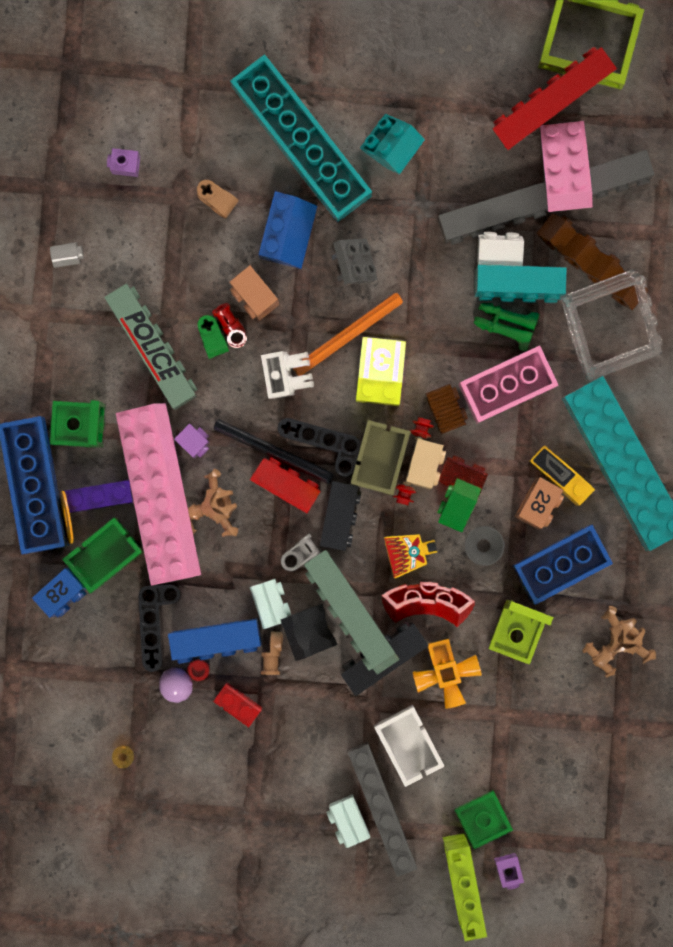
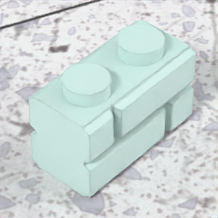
M276 579L250 587L263 629L281 624L280 619L291 615L288 603L283 604L281 595L285 594L281 582L277 583Z
M353 794L329 804L330 810L327 811V815L331 824L336 823L339 831H336L335 834L340 844L344 843L345 847L348 848L370 838V833Z

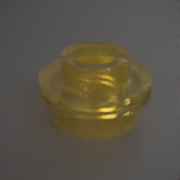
M119 746L112 753V761L119 768L130 766L134 760V753L128 746ZM119 754H126L127 759L125 761H121L119 759Z

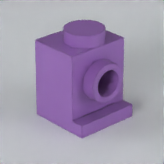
M515 853L494 858L502 888L507 887L508 890L520 887V883H524L518 857ZM507 868H512L513 872L512 874L507 875L505 874V870Z

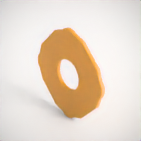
M61 491L60 501L69 544H72L73 532L66 494L64 491Z

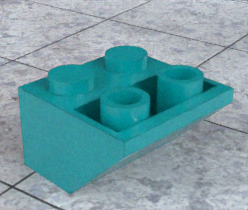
M385 114L365 139L360 149L385 168L400 175L425 139L411 124Z

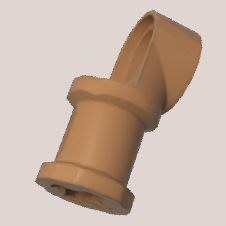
M271 631L270 652H261V656H263V670H261V674L280 675L278 657L281 656L283 647V632Z

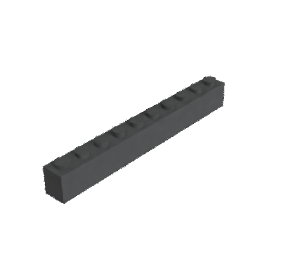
M647 150L590 167L592 197L601 199L608 196V192L614 190L620 193L628 190L630 185L637 183V186H642L650 183L649 179L655 174ZM545 182L439 215L438 222L445 244L451 242V245L464 241L463 238L468 236L477 238L478 235H484V231L490 229L496 232L504 229L506 224L512 222L513 225H518L526 222L525 218L531 216L534 219L546 216L548 206Z

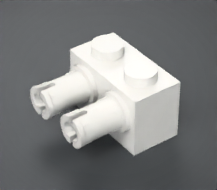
M484 232V235H478V265L523 266L524 239L518 233L509 232L506 233V236H500L495 232Z
M281 351L261 355L268 399L295 395V390L314 387L313 381L306 382V380L313 379L311 373L296 377L291 375V368L310 366V360H302L309 358L308 352L288 355L287 352Z

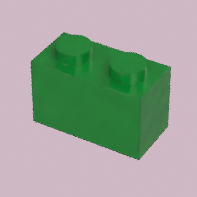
M457 478L453 486H448L444 496L447 498V501H442L437 513L441 515L438 523L463 532L477 503L481 488Z

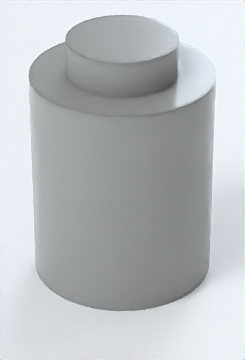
M77 242L50 247L54 268L80 264V259H84L82 246H78Z

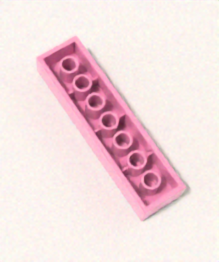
M166 403L150 404L116 413L151 586L200 576L201 571Z

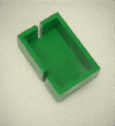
M118 518L110 520L84 541L82 546L87 547L86 549L77 547L62 559L90 594L97 591L144 553V550L132 536L127 538L126 535L129 532Z

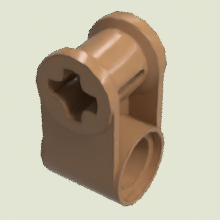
M203 180L197 186V195L200 201L225 219L239 202L235 196L210 180ZM204 188L205 190H207L208 188H211V195L208 193L206 195H203L202 189Z

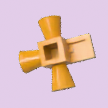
M449 639L429 643L428 649L434 670L412 672L417 692L419 693L438 683L439 688H444L445 709L465 704L466 702L457 684L461 683L460 677L482 676L477 656L474 655L456 664Z

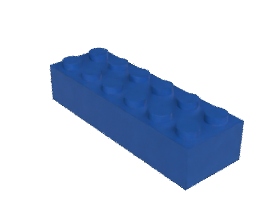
M38 416L1 423L0 441L21 554L69 546L45 418Z

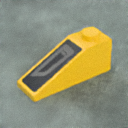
M545 445L529 461L549 481L563 490L562 493L576 506H580L595 490Z

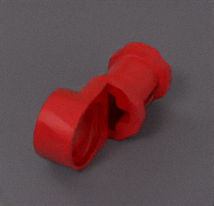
M221 304L213 310L212 314L217 316L222 324L221 328L227 337L228 344L234 348H240L246 343V331L239 319L235 318L232 314L230 304ZM234 332H239L243 335V339L235 342L231 339V335Z

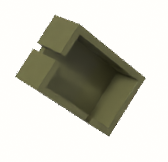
M368 420L357 462H361V464L355 465L351 485L393 496L411 431L391 426L390 432L385 431L387 425Z

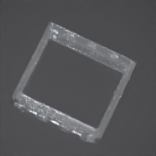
M635 269L560 297L580 367L588 381L662 354L661 345H663L660 334L656 332L655 326H658L657 319L651 313L652 301L645 291L647 282L644 275H640ZM634 285L650 344L593 366L576 307Z

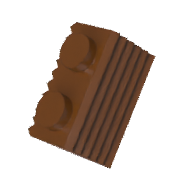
M448 384L425 393L441 435L466 425L465 420L468 417L464 407L460 408L457 400L460 397L456 387L452 388Z

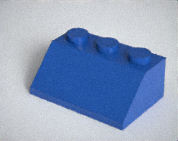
M275 191L259 251V258L302 269L318 206L296 196Z

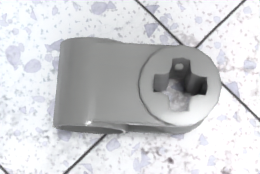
M308 534L282 556L281 565L287 571H294L321 553L322 549L317 548L311 540V535ZM288 555H293L297 559V564L293 568L285 565L284 560Z

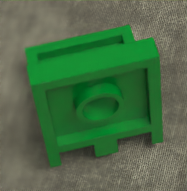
M91 400L90 403L53 401L50 445L103 448L106 404ZM77 418L80 425L77 430L69 429L68 422L70 419Z

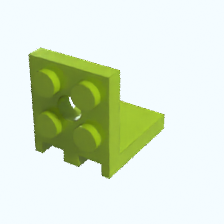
M506 599L488 649L530 665L544 625L551 626L554 617ZM520 630L523 637L521 641L513 642L510 635L512 631Z

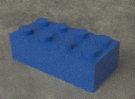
M587 525L513 564L512 567L531 603L536 605L613 563L593 525Z
M258 618L173 631L168 634L172 660H177L178 664L191 662L193 660L192 657L197 656L200 657V660L213 658L216 653H221L222 657L235 655L236 650L243 649L244 653L255 652L262 645Z

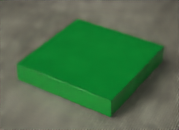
M494 790L454 809L474 850L513 831Z

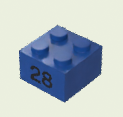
M65 568L32 599L49 618L55 616L58 618L71 609L68 606L70 603L80 601L87 593L85 592L86 588L70 568Z

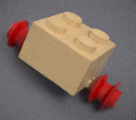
M419 417L417 421H412L416 424L415 429L410 430L412 435L416 436V442L406 480L403 482L405 485H397L395 488L399 490L398 495L393 496L397 498L396 503L407 506L409 502L414 503L411 499V494L416 493L415 489L410 487V485L432 489L433 486L438 484L440 473L437 472L438 465L443 464L446 451L442 450L444 445L423 440L431 437L428 430L434 426L430 425V420Z

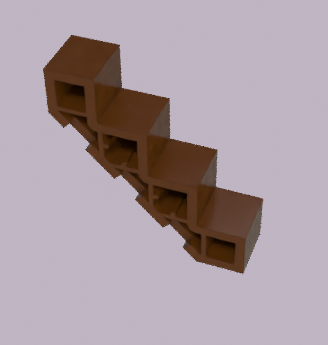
M552 213L536 234L553 251L556 249L563 255L564 260L576 270L580 269L587 274L588 279L596 286L612 294L611 298L633 311L649 291L643 284L645 280L636 273L632 275L624 271L619 264L621 261L613 254L608 256L602 253L595 245L597 242L587 234L583 236L577 233L571 226L572 221L564 215L559 217Z

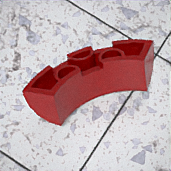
M420 582V584L410 586L404 584L382 595L383 606L395 623L408 616L429 614L444 618L458 627L469 616L475 605V601L465 593L453 587L449 589L438 586V583Z

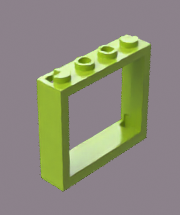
M556 0L538 68L565 74L564 68L570 65L572 61L549 55L563 0ZM567 0L634 18L620 74L612 72L598 83L621 90L625 85L644 9L639 8V5L628 3L627 5L619 3L618 0Z
M464 833L442 837L458 921L464 940L470 941L485 938L487 933L470 846Z

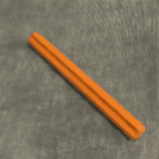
M397 293L388 297L309 354V358L302 359L310 360V366L293 368L294 372L298 376L304 375L403 303L402 298Z

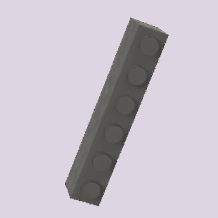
M366 742L348 749V755L396 876L399 877L416 870L415 859L369 743Z

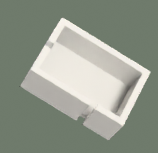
M413 705L374 725L405 787L423 778L421 770L424 769L426 775H429L444 767L425 727L420 728L423 724Z

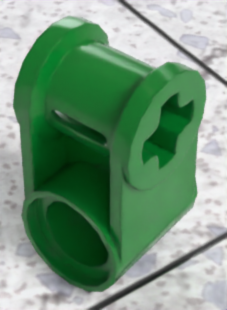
M209 315L201 317L197 325L208 358L211 359L229 352L215 318ZM208 320L209 323L214 324L211 326V331L201 328L204 326V321Z

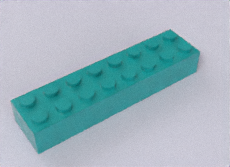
M265 54L230 80L233 90L337 223L372 197L371 189Z
M604 376L563 397V403L645 551H651L673 539V501Z

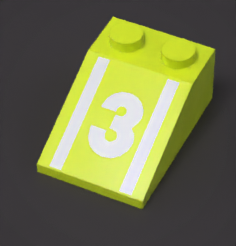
M363 337L356 402L390 406L400 405L406 341Z

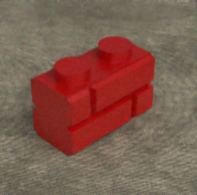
M228 682L213 701L248 728L262 710L260 705Z

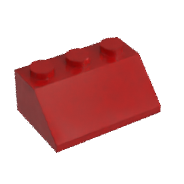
M272 457L269 460L264 458L250 478V481L308 514L321 493L318 490L319 485L309 479L307 482L299 479L300 474L291 468L288 471L280 468L282 463Z

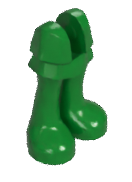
M480 303L478 310L493 316L491 321L474 317L473 323L483 331L487 330L489 333H498L516 340L519 349L527 352L532 339V332L536 328L540 313L531 312L528 315L505 310L501 306H494L493 303ZM499 319L518 324L529 331L499 323Z

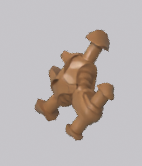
M213 469L211 473L203 476L209 479L210 489L206 490V497L202 504H193L191 507H187L192 532L194 535L197 531L193 527L192 520H200L201 517L206 515V517L216 521L217 524L221 523L225 531L222 533V537H236L238 528L232 527L228 519L237 508V504L231 503L230 496L234 495L232 491H226L218 487L217 478H220L221 473L217 469Z
M608 606L607 611L601 617L604 620L608 619L612 626L609 628L611 630L610 644L607 646L603 645L597 651L593 646V642L586 643L582 650L583 653L587 652L592 657V662L596 667L602 668L605 671L604 677L606 678L615 675L617 668H613L608 662L615 659L614 656L618 652H627L632 655L637 653L643 658V664L649 660L656 659L655 650L650 649L647 651L642 647L645 629L643 627L639 630L635 628L634 625L637 622L635 618L619 621L615 615L617 608L614 606Z

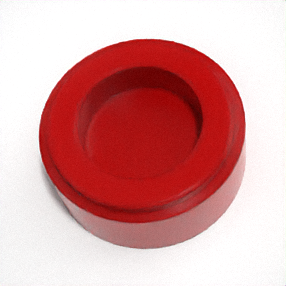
M195 659L188 666V675L195 681H202L209 675L210 667L205 660Z

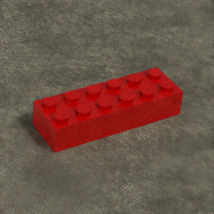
M595 46L582 55L584 59L581 62H572L564 68L565 74L561 77L559 74H556L546 82L548 86L545 89H536L528 95L529 101L525 104L520 101L511 108L513 113L507 117L503 114L493 122L495 126L491 129L507 150L617 69L602 47L598 49Z

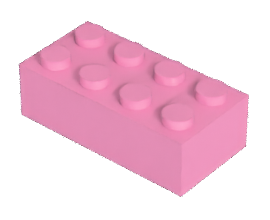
M584 121L541 125V146L548 212L592 208V186Z
M538 346L466 379L458 385L476 424L557 387L558 383L541 347Z

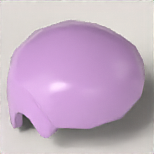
M170 668L164 671L159 678L160 692L169 702L180 703L187 700L192 693V680L181 668Z

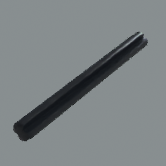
M220 419L215 422L214 430L318 480L330 484L334 477L333 473Z

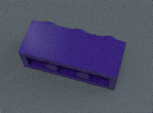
M129 480L64 491L69 513L134 503Z

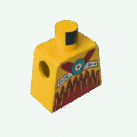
M420 534L384 537L394 578L427 565L425 555L437 553L435 541L431 540L422 543Z

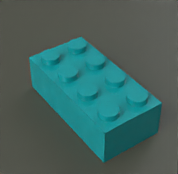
M478 265L474 276V297H479V301H492V298H501L503 302H513L514 299L519 298L522 299V302L528 303L536 302V299H544V303H557V300H561L566 294L567 268Z

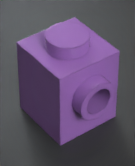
M112 148V155L108 154L107 167L115 175L138 177L141 156L138 151Z
M190 423L175 438L193 458L197 456L201 458L209 450L207 445L210 442L206 440L209 436L200 427L196 430Z

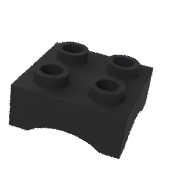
M323 604L280 619L295 661L338 645L327 626Z

